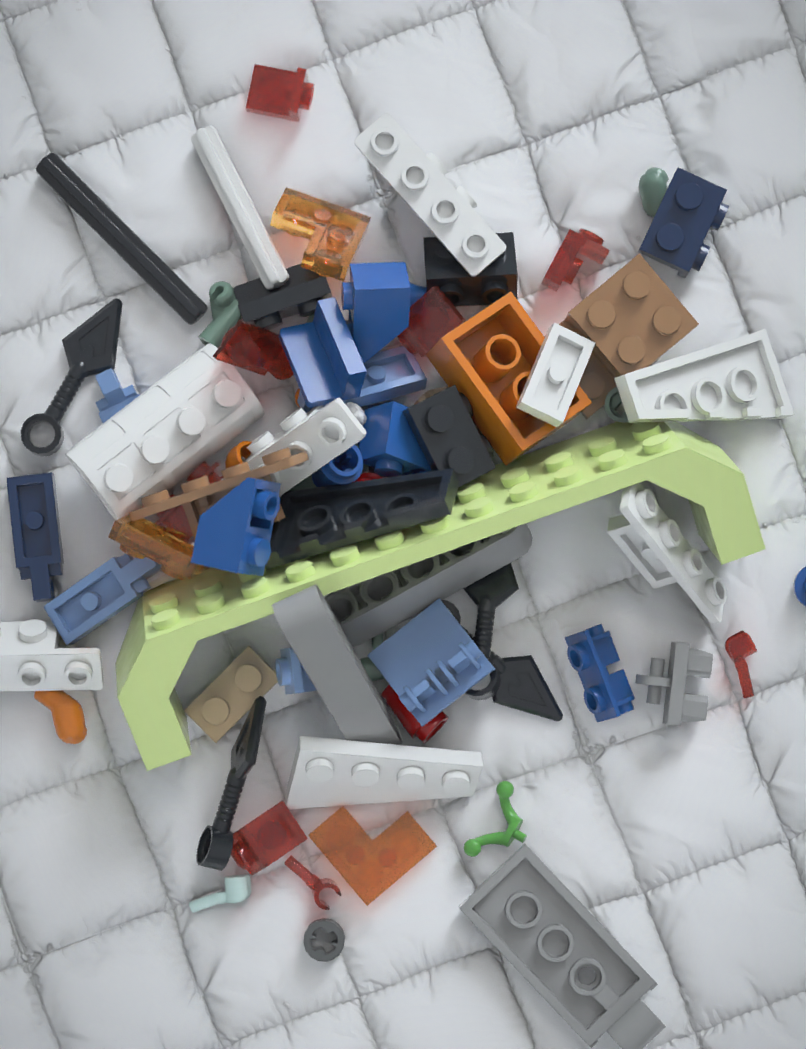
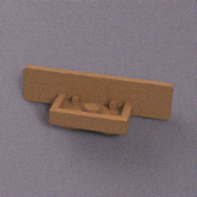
M289 447L262 456L264 465L250 470L248 462H244L221 470L223 480L210 484L208 477L204 476L181 484L183 493L170 498L167 489L141 498L143 507L129 513L131 520L135 521L182 505L195 539L200 515L246 478L272 481L270 474L308 461L307 452L304 451L291 456ZM281 504L274 522L285 518Z

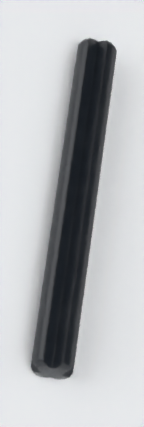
M50 153L42 158L36 167L37 174L187 324L192 325L199 321L208 309L207 304L57 154Z

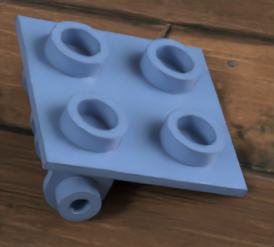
M440 598L367 655L397 693L404 706L414 715L422 727L495 670Z

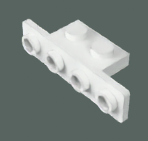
M389 113L382 114L354 139V144L470 276L476 277L505 252L506 244L475 211L477 203L462 186L455 188L444 176L448 172L441 161L432 152L426 155Z
M336 398L325 407L322 405L314 407L307 413L301 407L280 423L283 430L273 436L267 431L254 440L247 447L251 455L244 462H248L250 470L264 465L262 456L289 447L291 456L306 451L309 458L308 461L270 474L273 482L281 483L279 496H281L362 440L366 435V430L340 398Z
M641 482L623 488L620 504L622 515L609 518L607 533L653 589L678 582L711 624L721 622L723 605L727 600V592L722 580L714 576L704 563L700 552L691 547L681 534L677 523L673 519L668 518L657 504L654 494L649 489H645Z
M32 619L27 621L0 622V692L100 690L103 688L104 683L101 651L99 648H58L60 634L52 621Z

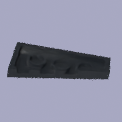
M454 469L283 493L280 504L285 518L273 523L270 539L271 554L266 567L271 569L450 515L459 486V480Z

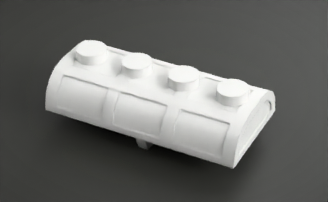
M209 343L87 435L65 455L118 525L122 527L131 520L130 512L143 507L141 498L166 489L167 491L263 417L264 410L251 388L229 359L217 347Z

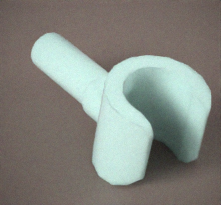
M242 874L224 877L225 891L216 892L189 902L192 913L217 904L238 903L247 899L252 892L250 875Z

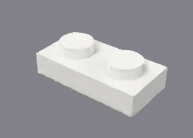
M553 323L546 333L516 408L555 427H559L568 412L595 342Z

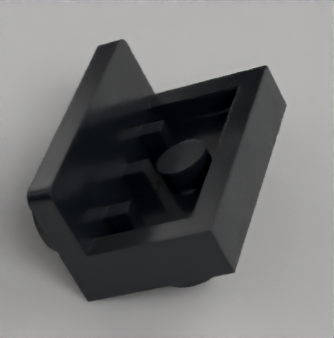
M496 233L506 244V250L476 277L469 275L437 237H423L427 307L455 308L457 306L491 305L509 292H512L517 299L518 273L514 233Z
M312 259L286 268L289 280L278 288L266 289L260 278L234 287V293L239 303L238 307L248 331L255 328L257 332L271 330L282 325V319L298 313L300 317L314 315L317 301L332 297L329 284L318 259Z
M455 385L441 390L433 396L403 410L406 420L431 470L438 471L453 468L459 480L458 488L496 468L491 459L493 458L492 447L483 434L478 433L471 418L473 416L471 404L463 393L458 392Z

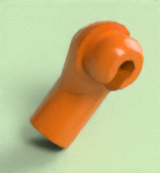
M63 690L35 691L34 698L51 710L58 737L65 743L78 744L82 742L87 735V728L81 704Z

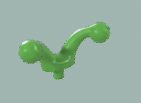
M509 781L500 782L496 788L504 817L508 823L506 831L489 833L467 840L464 844V852L468 856H477L481 852V846L497 844L509 847L514 838L522 843L526 840L527 835L519 831L523 819L517 815L509 800V797L514 793V787Z

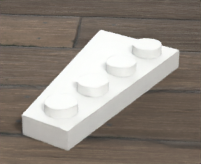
M766 329L614 378L629 423L783 419L795 415Z
M300 736L285 793V810L470 797L474 795L483 768L482 752Z

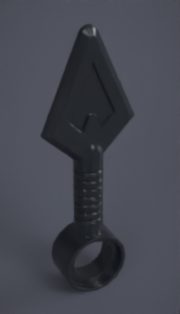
M113 299L62 339L70 368L67 376L62 381V385H60L59 390H57L56 395L51 401V405L48 406L45 413L34 414L23 423L20 431L24 446L33 454L41 457L50 456L61 448L64 441V431L60 421L65 414L64 412L67 411V407L70 406L73 397H75L76 392H78V388L82 385L81 383H83L86 377L99 374L110 368L112 370L115 369L122 314V301L120 299ZM39 423H48L55 430L53 442L46 447L39 448L34 446L30 440L31 429Z
M511 563L463 588L478 606L474 643L495 668L491 672V680L486 688L482 690L469 689L465 693L471 699L478 701L487 700L494 696L501 683L500 673L494 663L490 661V648L492 645L491 637L493 636L495 609L519 590Z
M441 600L460 624L461 616L457 607L447 600ZM462 626V628L466 631V633H467V634L470 636V638L474 641L473 634L469 633L468 630L465 629V628ZM491 651L490 661L497 667L501 678L499 689L492 696L494 703L553 721L562 720V711L532 655L501 658Z
M263 696L255 699L231 750V769L226 780L227 784H225L223 795L221 796L220 806H218V811L216 812L217 816L214 818L213 825H208L204 829L198 843L196 861L200 866L222 871L230 859L234 841L233 833L230 831L232 820L234 819L233 815L236 813L235 809H237V804L241 797L240 793H242V787H244L247 774L256 764L267 703Z

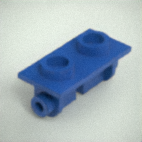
M602 624L564 637L568 646L567 655L569 662L579 674L584 687L585 704L589 711L594 714L596 721L601 722L621 716V714L634 710L632 700L635 699L624 669L609 674L606 667L620 661L610 631L605 632Z

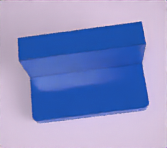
M331 297L318 300L313 322L281 328L278 336L304 401L309 408L329 404L336 398L344 401L360 397L367 372L336 298Z

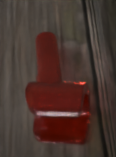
M740 631L729 637L725 641L724 646L738 672L743 698H749L754 696L748 665L744 658L757 652V649L750 635L745 633V631Z
M292 855L284 862L312 890L314 901L318 907L323 910H330L329 905L319 898V893L322 889L328 887L334 889L341 896L336 882L330 878L320 879Z

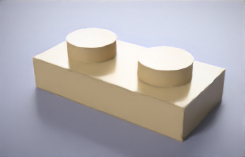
M248 646L184 711L217 743L251 709L255 699L259 696H264L278 682L276 672Z

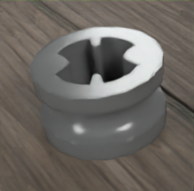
M321 918L315 920L308 926L304 934L303 944L305 951L311 958L317 961L327 962L334 960L344 948V931L339 923L332 919ZM318 928H323L326 933L334 931L338 941H332V945L335 948L331 951L326 952L322 946L315 948L312 945L311 939L317 938V934L313 932Z

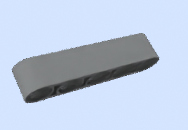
M525 523L510 529L506 533H497L332 592L324 598L352 647H355L425 610L438 598L443 600L522 557L532 545V534ZM471 550V551H470L469 553H467L466 555L461 556V555H462L463 553H465L466 551ZM430 572L426 577L421 578L424 574ZM390 594L387 598L381 600L385 595Z
M314 584L272 604L275 617L284 636L345 739L395 745L403 744L398 728L319 587Z

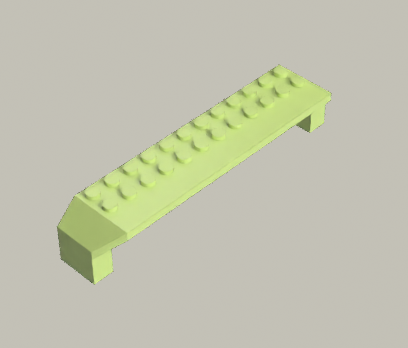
M676 421L615 422L522 455L507 466L504 463L495 465V469L458 488L450 515L268 569L265 565L263 576L239 574L209 567L161 584L143 593L144 596L139 598L115 663L117 698L146 770L148 771L191 755L187 718L175 690V685L198 640L274 614L272 604L314 584L319 587L324 596L646 480L688 499L699 536L721 565L766 549L744 474L719 446Z

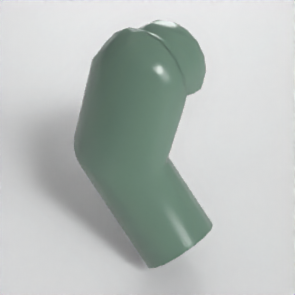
M658 167L648 169L640 178L638 186L643 209L653 218L667 190L666 183L669 180L667 173Z
M225 281L214 283L209 290L213 321L198 336L205 346L210 343L219 348L237 328L242 319L234 287Z

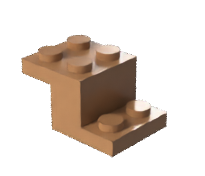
M640 253L570 310L565 320L559 324L595 342L579 382L580 387L592 403L581 414L587 420L605 405L607 394L617 387L614 378L652 366L663 354L699 325Z

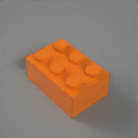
M509 292L441 337L426 354L448 387L455 385L458 392L463 393L467 397L473 410L472 420L506 466L569 423L592 403L580 385H578L565 419L559 427H555L516 408L545 337L512 292Z

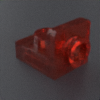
M255 64L246 111L300 122L302 109L310 111L315 84L308 82L307 69L298 67L297 72Z
M580 228L577 233L569 229L541 284L557 292L563 281L571 285L583 263V260L576 257L577 253L602 264L610 250L602 246L604 240L593 232Z
M434 286L410 307L409 327L397 337L411 354L415 355L418 352L421 357H425L441 337L466 320L440 288Z
M282 800L233 833L234 841L231 856L240 868L247 869L250 875H254L308 838Z

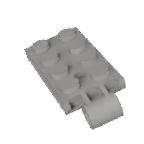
M525 843L458 906L468 919L589 1047L592 1048L598 1042L597 1040L607 1031L622 1049H643L666 1027L640 999L649 990L652 991L658 985L657 982ZM584 967H590L595 971V980L590 984H583L578 979V973Z

